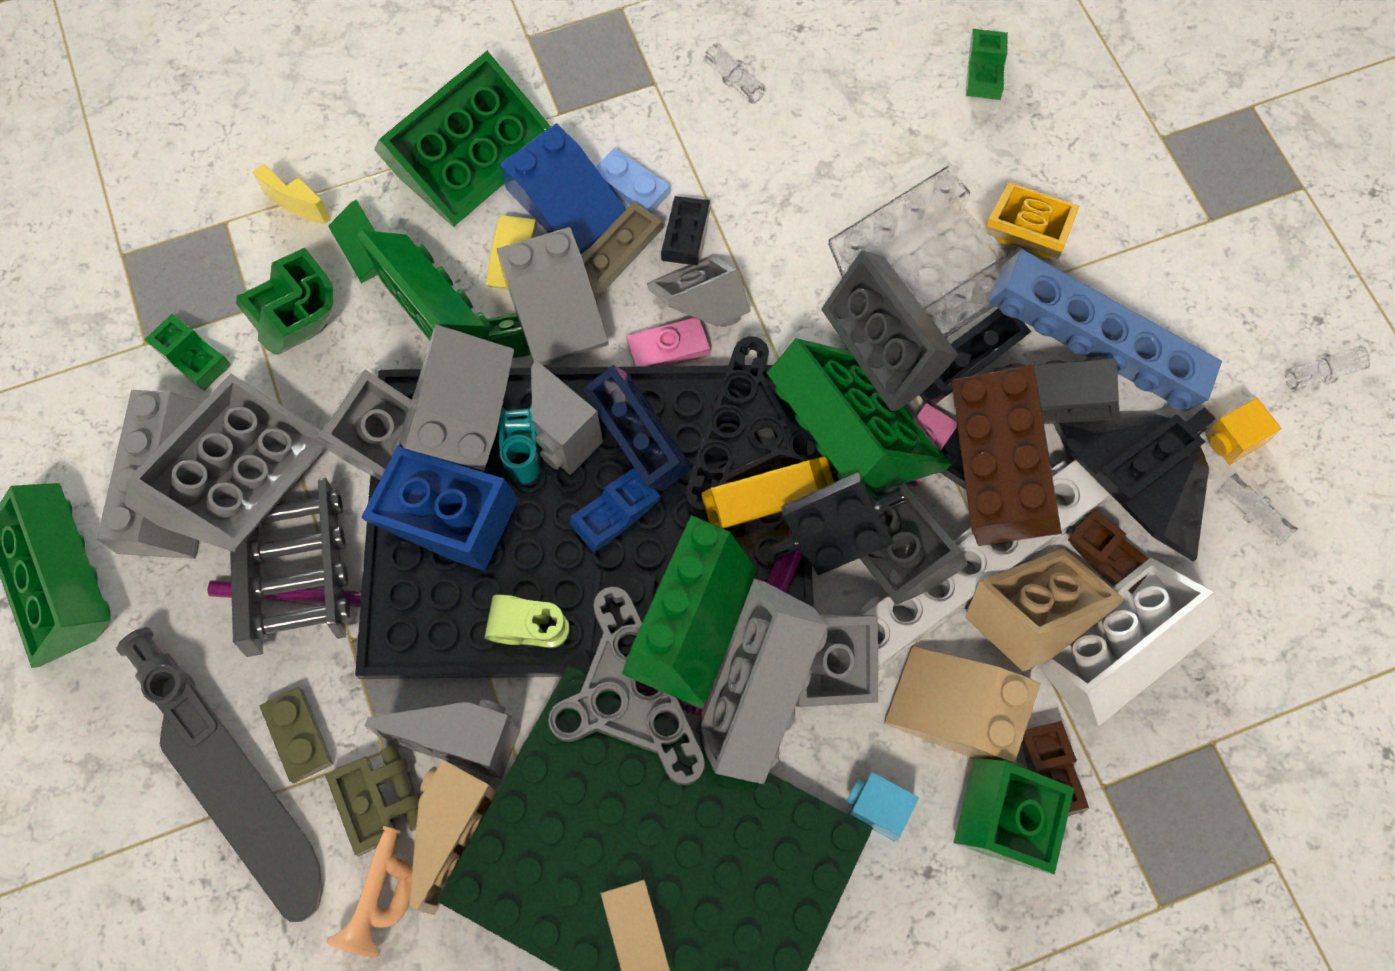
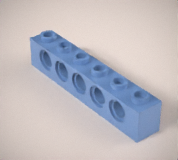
M1023 249L1003 265L988 303L999 308L1006 316L1025 322L1034 327V330L1039 334L1054 338L1065 344L1070 351L1076 354L1084 355L1088 358H1116L1119 375L1132 381L1137 388L1152 392L1166 400L1173 408L1188 411L1210 399L1222 360Z

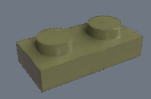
M300 687L259 705L289 782L295 784L333 765L305 693Z

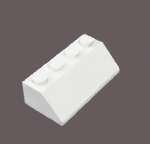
M1152 557L1112 587L1124 598L1118 607L1055 657L1038 665L1069 706L1098 727L1222 627L1214 592ZM1145 575H1147L1145 579L1141 582V584L1137 587V589L1131 594L1128 590L1133 585H1135L1139 580H1141Z

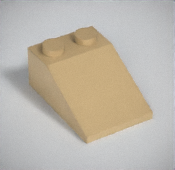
M1062 548L979 581L965 618L1024 672L1055 657L1118 607L1124 598L1065 548Z
M912 646L884 724L972 759L1003 760L1015 764L1041 683L1001 667Z
M445 760L441 761L438 768L432 767L428 771L420 786L423 794L418 804L409 906L415 910L432 915L436 914L441 905L436 901L497 793L487 783Z

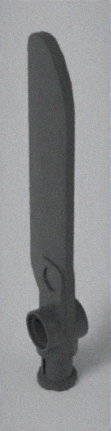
M143 627L131 632L119 642L116 650L120 656H127L136 668L137 673L135 677L141 684V691L144 697L150 702L155 703L164 715L159 743L162 752L280 914L289 922H302L308 919L318 910L322 894L321 868L312 844L195 688L192 677L180 669L170 654H163L152 639L154 634L149 627ZM174 677L175 687L169 695L164 697L162 687L168 679Z

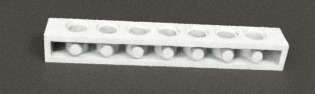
M1064 460L1052 469L1055 493L1061 496L1067 506L1058 505L1062 534L1003 542L1006 551L999 552L990 545L978 546L973 531L969 528L954 542L962 550L967 562L975 568L976 574L967 575L959 571L938 586L944 592L943 598H934L926 591L897 605L894 604L889 596L883 600L876 596L861 607L859 612L862 615L878 616V635L881 639V644L878 645V671L968 606L973 599L979 581L1026 563L1083 521L1093 509L1098 510L1111 495L1076 460L1069 465ZM896 607L907 608L911 612L913 620L910 622L898 620L893 614V609Z

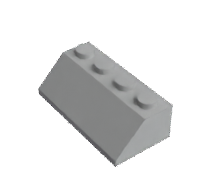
M131 389L97 535V540L116 554L196 559L199 540L161 528L125 505L126 480L202 402L168 391Z
M755 578L698 723L696 733L700 735L699 740L715 774L764 784L770 769H773L778 762L779 746L784 733L791 728L794 722L795 706L800 693L806 690L811 678L810 668L817 652L821 651L825 645L828 625L814 607Z

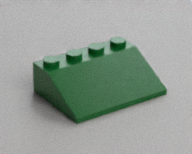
M486 51L378 140L374 150L400 180L454 227L504 184L499 164L551 126L493 56Z
M795 338L767 372L770 379L776 385L775 392L777 395L789 403L796 413V421L804 429L808 430L816 440L817 450L825 458L829 459L838 470L839 480L858 472L865 486L870 491L879 492L946 471L951 466V463L906 406L897 411H891L850 351Z

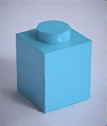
M871 772L865 782L859 778L857 779L846 802L853 805L849 813L851 817L872 827L874 831L890 840L896 841L901 836L919 797Z

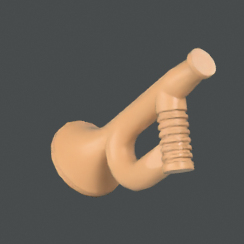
M383 826L384 832L376 847L353 918L344 929L327 938V944L335 948L364 956H379L380 950L373 941L371 926L376 928L392 926L403 918L408 908L413 867L393 855L397 834H400V830ZM389 873L398 879L390 905L386 909H380L378 907V898L386 874Z

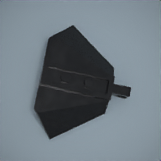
M1205 407L1186 422L1178 414L1167 418L1154 413L1120 414V419L1054 424L1065 450L1153 538L1193 562L1197 559L1209 466L1201 448L1206 441L1200 435L1216 419Z

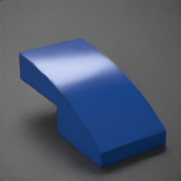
M633 468L604 487L602 496L571 515L569 524L595 553L643 516L660 500L661 496L655 489L647 487L636 469Z

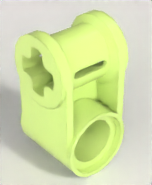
M509 595L492 596L485 639L508 645L524 644L547 648H556L567 640L570 633V625L567 618L555 604L525 600ZM549 618H552L556 626L548 627L547 633H544L540 625L548 624Z

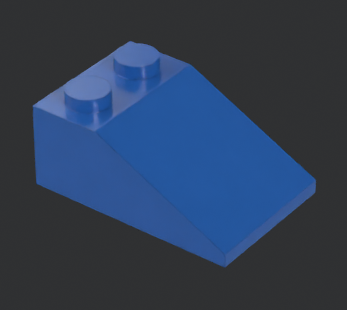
M557 123L499 164L506 190L548 233L571 227L580 254L589 249L626 210L582 148Z
M397 446L361 518L445 558L485 571L517 504L518 497L503 478Z

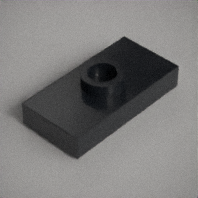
M674 196L661 250V261L698 266L711 209L710 200Z

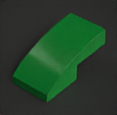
M973 29L968 60L966 96L1001 100L1004 90V65L1007 58V32Z
M173 314L166 318L144 339L156 352L203 391L231 365L224 355L202 340L192 328Z

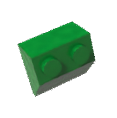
M974 758L953 843L993 858L1055 875L1074 788L1008 761Z

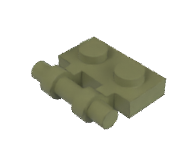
M396 745L389 746L380 751L385 764L381 768L373 770L370 759L364 756L325 774L354 855L358 857L376 849L384 832L383 826L396 829L393 821L405 817L410 831H416L418 804L421 795L415 794L408 774L411 772L406 759H401ZM387 782H392L399 801L387 806L380 786Z

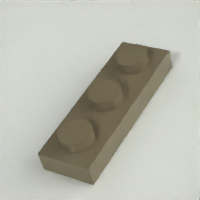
M635 201L582 255L595 300L601 296L663 229V221Z

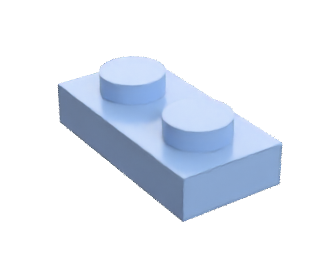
M613 148L596 166V169L615 195L628 205L635 201L653 213L671 194L669 184L616 148Z

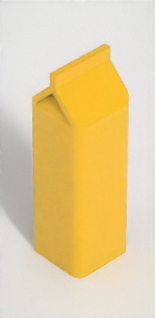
M821 457L710 488L702 492V499L709 522L725 529L782 512L781 506L833 484L834 480L827 458Z

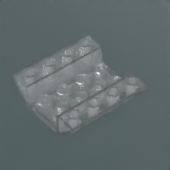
M948 166L828 240L829 248L842 278L861 250L883 255L946 339L996 307L988 303L1003 265L1017 254L1021 247L1018 245L1008 253H1005L992 237L987 234L984 228L966 209L971 191Z

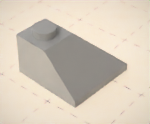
M714 255L700 260L698 266L688 265L646 283L648 290L669 307L716 327L733 325L740 321V316L751 312L738 271Z

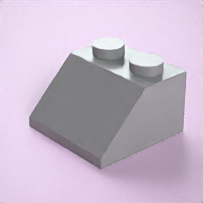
M536 361L531 366L532 421L537 434L535 440L541 446V457L552 468L557 470L561 466L571 475L603 442L598 413L596 409Z
M819 614L828 625L827 639L823 649L817 652L810 668L811 678L806 690L801 691L796 706L810 707L878 702V616Z

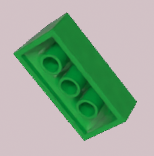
M362 230L356 234L382 284L429 341L431 340L435 324L491 341L489 333L493 331V328L482 312L474 314L471 310L473 305L461 288L455 291L451 287L454 284L442 266L435 268L432 265L435 262L423 244L416 246L407 234Z
M60 483L10 486L0 502V579L31 668H36L96 641L111 621L109 604L103 600L100 593L96 569L89 563L85 552L84 537L81 532L77 531L72 517L71 502L68 498H65Z
M692 515L690 516L622 671V675L703 709L758 571L730 531Z

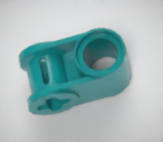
M532 404L529 409L505 411L504 407H502L497 432L500 457L504 469L511 481L517 484L530 483L538 477L541 470L540 445L535 440L537 434L532 421ZM525 455L529 457L524 463H512L518 456Z

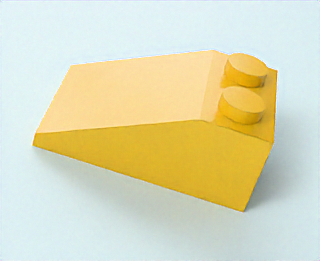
M1008 182L987 222V234L994 236L1001 244L1007 246L1019 245L1028 248L1031 253L1038 257H1054L1059 259L1080 206Z

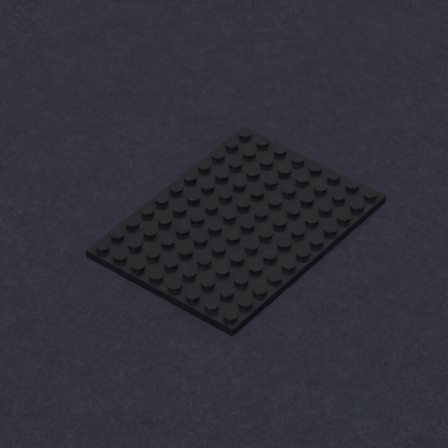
M728 365L618 367L631 376L685 457L694 467ZM745 365L743 371L750 373L751 365ZM767 365L764 374L766 381L790 422L799 424L795 419V411L788 402L781 399L775 392L776 385L767 374L773 365ZM556 367L546 369L593 407L582 389L610 367ZM510 368L502 407H504L505 411L529 409L532 404L531 368ZM421 369L378 370V378L412 400ZM743 382L733 383L728 389L733 397L739 399L747 397L751 392L750 387ZM599 414L598 418L603 442L571 475L561 466L557 470L552 468L540 455V473L535 480L526 484H517L507 476L500 457L498 432H496L485 470L468 468L505 479L518 497V501L485 571L445 558L367 522L355 676L358 679L562 677L568 665L587 675L596 654H586L585 651L596 569H601L605 572L621 571L655 575V596L690 516L692 515L710 523L708 516H698L692 513L687 506L686 487L692 470L662 492L656 490L661 496L660 500L625 531L593 553L569 524L570 516L602 496L604 487L634 468ZM729 416L722 417L716 424L721 432L728 434L735 432L739 428L738 421ZM756 431V433H755L754 436H755V439L760 443V441H759V439H758V436H757V431ZM802 438L794 442L793 449L797 454L808 456L807 439ZM714 451L710 452L704 461L708 467L720 469L726 465L728 460L723 453ZM525 455L518 456L512 463H524L529 457ZM777 462L773 464V467L768 466L748 477L787 467L791 464H780ZM371 475L368 503L380 481ZM705 477V485L702 492L710 489L712 480ZM702 492L701 494L694 493L697 495L699 504H704ZM782 512L725 528V530L730 531L758 569L755 579L767 582L776 560L769 544L784 539L789 530ZM802 555L787 594L814 607L812 565L808 558ZM509 595L525 600L555 604L569 622L570 633L567 640L556 648H547L524 644L508 645L485 639L492 596ZM549 618L548 624H541L540 628L544 633H547L548 627L556 626V623L552 618Z

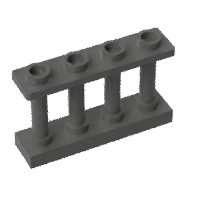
M327 478L318 479V498L275 505L236 552L230 551L233 643L246 657L263 654V639L267 638L269 633L327 623L337 639L346 638L345 624L351 623V610L347 598L343 599V586L348 585V572L345 562L341 561L340 550L346 548V540L342 526L338 525L337 514L343 513V503L339 490L333 491ZM320 513L321 533L262 543L259 540L258 528H263L264 523ZM322 549L323 569L265 580L260 576V564H264L265 559ZM323 585L325 587L326 606L269 617H265L262 613L261 601L266 600V597L269 595Z

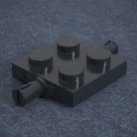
M857 472L781 506L782 515L791 529V535L769 544L770 550L776 560L798 550L808 558L817 575H822L893 544L892 534L885 523L884 512L904 503L906 504L907 501L904 493L898 487L877 497L865 486L860 474Z

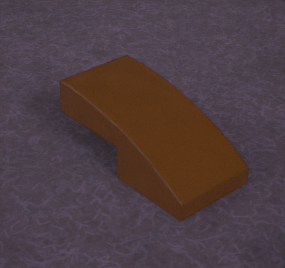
M1095 509L1089 513L1068 539L1075 550L1103 578L1114 586L1149 560L1148 557L1123 539L1127 533ZM1147 575L1128 589V591L1132 594Z
M1062 721L1026 729L1022 740V747L1028 770L1074 788L1068 816L1086 812L1089 805L1074 769L1077 759Z

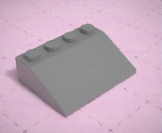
M230 374L126 480L125 505L161 528L236 552L325 449L314 441L321 430L233 374Z

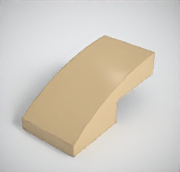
M645 880L601 893L621 971H670Z

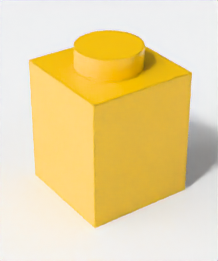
M1257 397L1220 418L1206 433V436L1210 440L1212 449L1219 456H1222L1228 465H1231L1266 445L1282 428Z

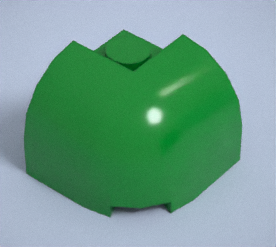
M304 247L272 262L270 280L237 295L236 305L259 332L258 341L271 353L282 354L313 338L326 325L333 308V285L327 274Z

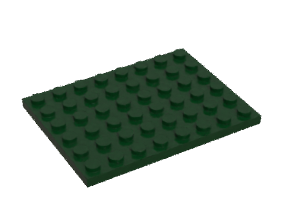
M568 665L436 901L560 971H621L601 893L645 880L670 971H807L873 828L771 773H768L764 784L715 774L699 740L700 735L693 732V735L703 754L705 764L699 779L688 785H679L669 779L657 753L598 731L576 741H561L554 736L550 729L548 721L550 711L560 701L580 693L587 677L585 673ZM605 691L596 699V707L599 712L611 715L616 713L621 707V699L615 692ZM573 709L561 711L556 718V726L563 733L575 732L581 725V716ZM661 714L657 715L653 722L655 731L661 736L666 737L676 733L679 727L678 723ZM683 735L674 744L662 745L665 753H668L672 748L676 753L678 761L672 766L675 773L683 771L686 776L692 775L691 767L696 763V760L693 756L686 758L680 748L681 744L689 743L686 736Z

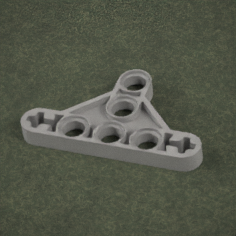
M618 587L605 588L597 594L594 600L595 617L603 633L581 692L560 701L550 711L548 719L550 729L554 736L561 741H576L598 731L657 753L671 781L679 785L692 784L699 779L704 770L703 754L676 697L662 691H658L654 696H643L636 689V680L622 675L628 657L620 653L618 642L625 635L637 636L642 622L626 591ZM612 598L615 603L622 601L624 603L620 607L622 621L625 624L632 619L634 625L622 626L614 634H611L609 629L616 628V622L610 612L602 613L601 610L606 608L605 600ZM605 691H613L621 699V707L616 713L611 715L599 712L596 707V699ZM566 709H573L581 716L580 727L572 733H563L556 726L558 714ZM663 712L675 715L679 723L676 733L667 737L658 734L653 725L656 716ZM685 735L689 743L681 744L680 748L686 758L693 756L696 760V763L691 767L692 775L686 776L683 771L675 773L672 766L678 761L673 748L668 753H665L662 745L674 744Z

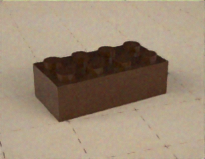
M1034 365L952 380L971 529L977 545L983 546L1062 534Z

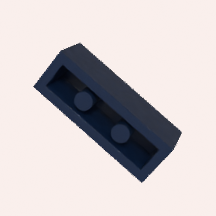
M613 365L582 389L647 487L662 492L693 469L628 373Z

